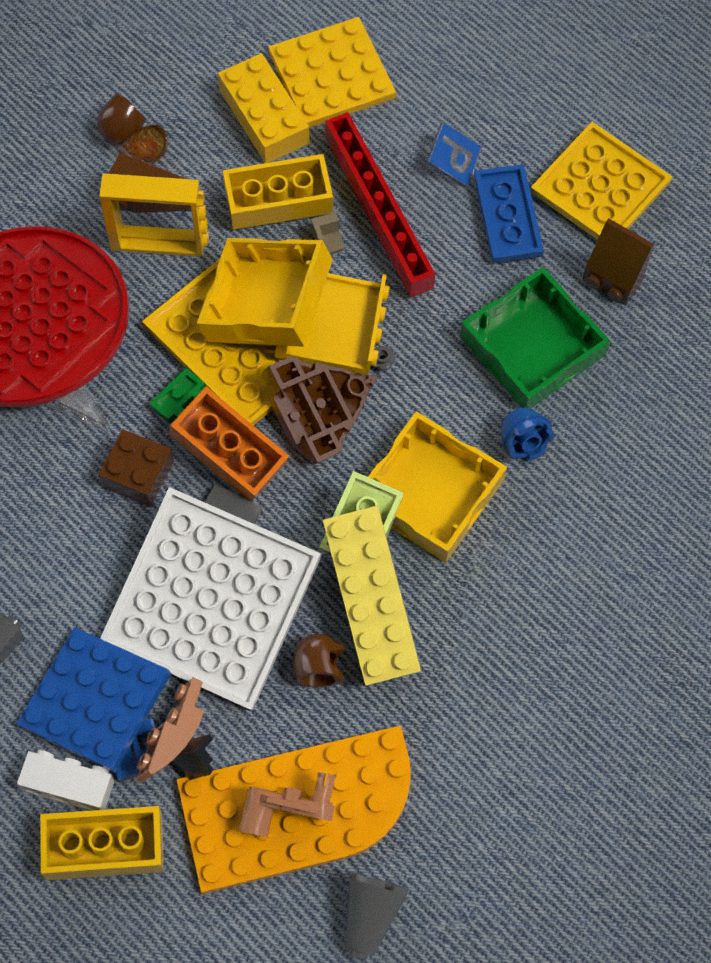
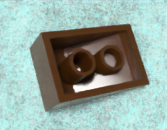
M122 153L118 155L108 173L187 179ZM119 201L120 210H128L133 213L192 211L190 205Z
M608 218L586 264L582 280L591 288L599 289L606 293L613 301L627 305L642 284L654 244Z

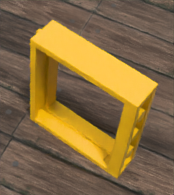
M102 174L99 197L111 250L203 257L204 246H208L209 232H207L208 219L206 218V205H204V191H200L199 180ZM119 201L190 205L194 230L123 225Z

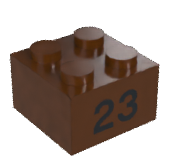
M122 429L98 474L102 488L151 507L174 463L172 449Z

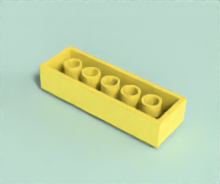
M378 505L324 519L323 523L365 686L422 671Z

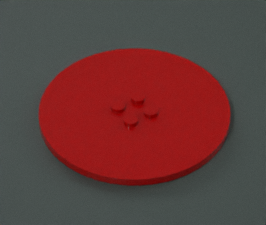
M41 226L20 227L0 231V407H27L51 402L89 383L109 364L116 354L125 336L129 321V297L120 270L110 256L98 245L76 233Z

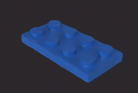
M524 164L474 171V180L492 263L543 257L544 249Z

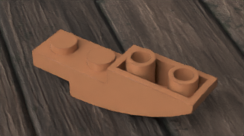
M192 677L188 682L180 684L174 695V699L177 700L174 708L169 711L165 722L158 728H153L147 737L146 743L149 746L147 752L141 756L138 762L137 769L140 772L137 781L142 783L164 768L177 757L193 737L204 714L203 710L195 707L202 681Z

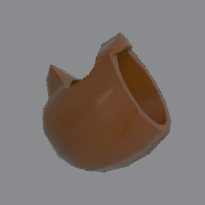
M115 93L102 108L97 120V129L106 143L114 145L116 143H124L133 138L141 130L147 119L128 99Z
M310 634L297 643L293 657V672L296 682L308 687H328L342 684L343 672L337 669L336 661L338 656L347 648L343 644L335 642L332 637L324 634Z

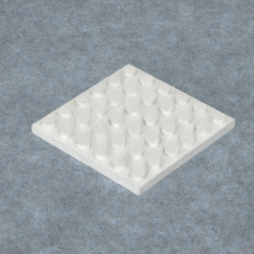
M169 487L100 639L167 668L173 675L186 681L194 677L203 682L202 688L253 710L322 554Z

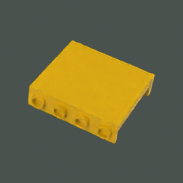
M328 273L305 346L276 345L275 357L282 359L295 357L307 363L314 364L317 362L351 370L354 373L368 375L370 366H376L379 351L374 350L375 344H380L382 329L378 328V322L383 323L386 307H381L382 301L387 302L390 286L385 285L387 275H382L380 284Z

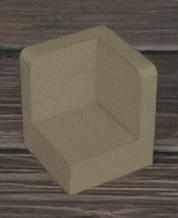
M336 212L312 218L311 232L314 240H323L330 255L344 251Z

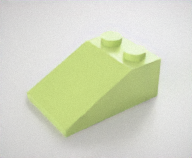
M353 471L333 517L378 505L387 537L404 493ZM325 533L319 547L331 553Z

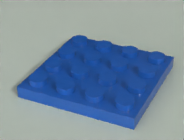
M74 627L16 724L23 730L115 773L172 673L167 668Z

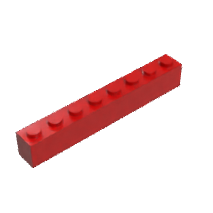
M349 112L325 120V138L408 295L412 298L434 289L435 272Z

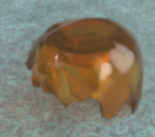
M152 124L139 127L132 134L126 149L136 159L153 164L166 155L168 138L165 130L160 125Z

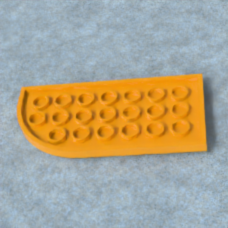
M401 725L217 769L208 776L189 780L188 777L177 779L201 894L344 860L367 851L381 841L391 831L402 814L410 788V761ZM318 772L326 773L324 786H326L328 774L336 776L330 800L333 803L332 805L335 806L332 821L274 808L268 837L239 831L249 786L284 794L285 788L288 787L302 790L300 798L309 800L310 797L313 798Z

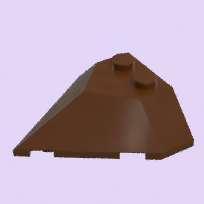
M288 357L267 367L268 400L292 448L314 464H317L340 452L346 435L351 431L367 399L366 396L378 377L372 375L363 376L355 374L351 370L317 362L314 364L300 361V358Z

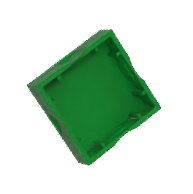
M541 267L515 285L502 298L490 302L461 322L460 338L521 408L534 407L606 356L610 345L608 337L587 314L574 305L567 292L544 267Z

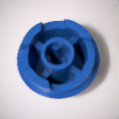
M523 407L509 413L502 421L503 449L514 460L516 458H526L527 461L534 460L547 451L545 446L550 439L554 440V432L549 419L531 408Z

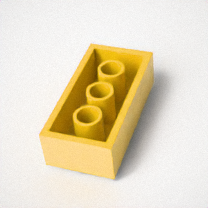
M262 53L218 73L219 91L265 163L274 161L310 144L308 124Z
M324 154L223 170L224 188L233 230L333 213V194Z
M159 806L40 814L41 874L45 880L164 872L162 812Z

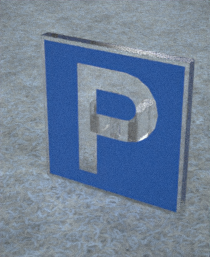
M442 121L426 163L464 188H468L483 146Z

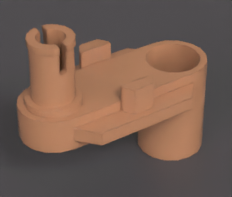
M318 772L313 798L310 797L309 800L300 798L302 790L288 787L285 788L284 794L249 786L239 831L268 837L274 808L332 821L335 806L332 805L333 803L330 800L336 776L328 774L326 786H324L326 773Z

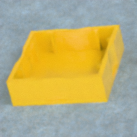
M227 238L217 265L214 283L207 293L197 321V325L207 341L304 347L333 260L323 240L287 239L268 241L257 238Z
M416 411L395 439L390 452L375 466L368 477L404 493L391 529L447 563L505 480L507 466L476 447L459 441L448 430Z

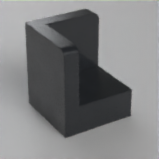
M210 734L190 739L185 748L175 758V761L189 780L208 776L214 771L210 765L213 759L205 750L213 740Z

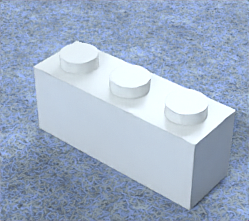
M38 750L37 754L28 751L17 786L22 792L93 811L105 810L114 779L111 774H108L109 770L93 765L92 769L81 766L82 763L75 759L65 758L62 761L54 759V755L49 752Z

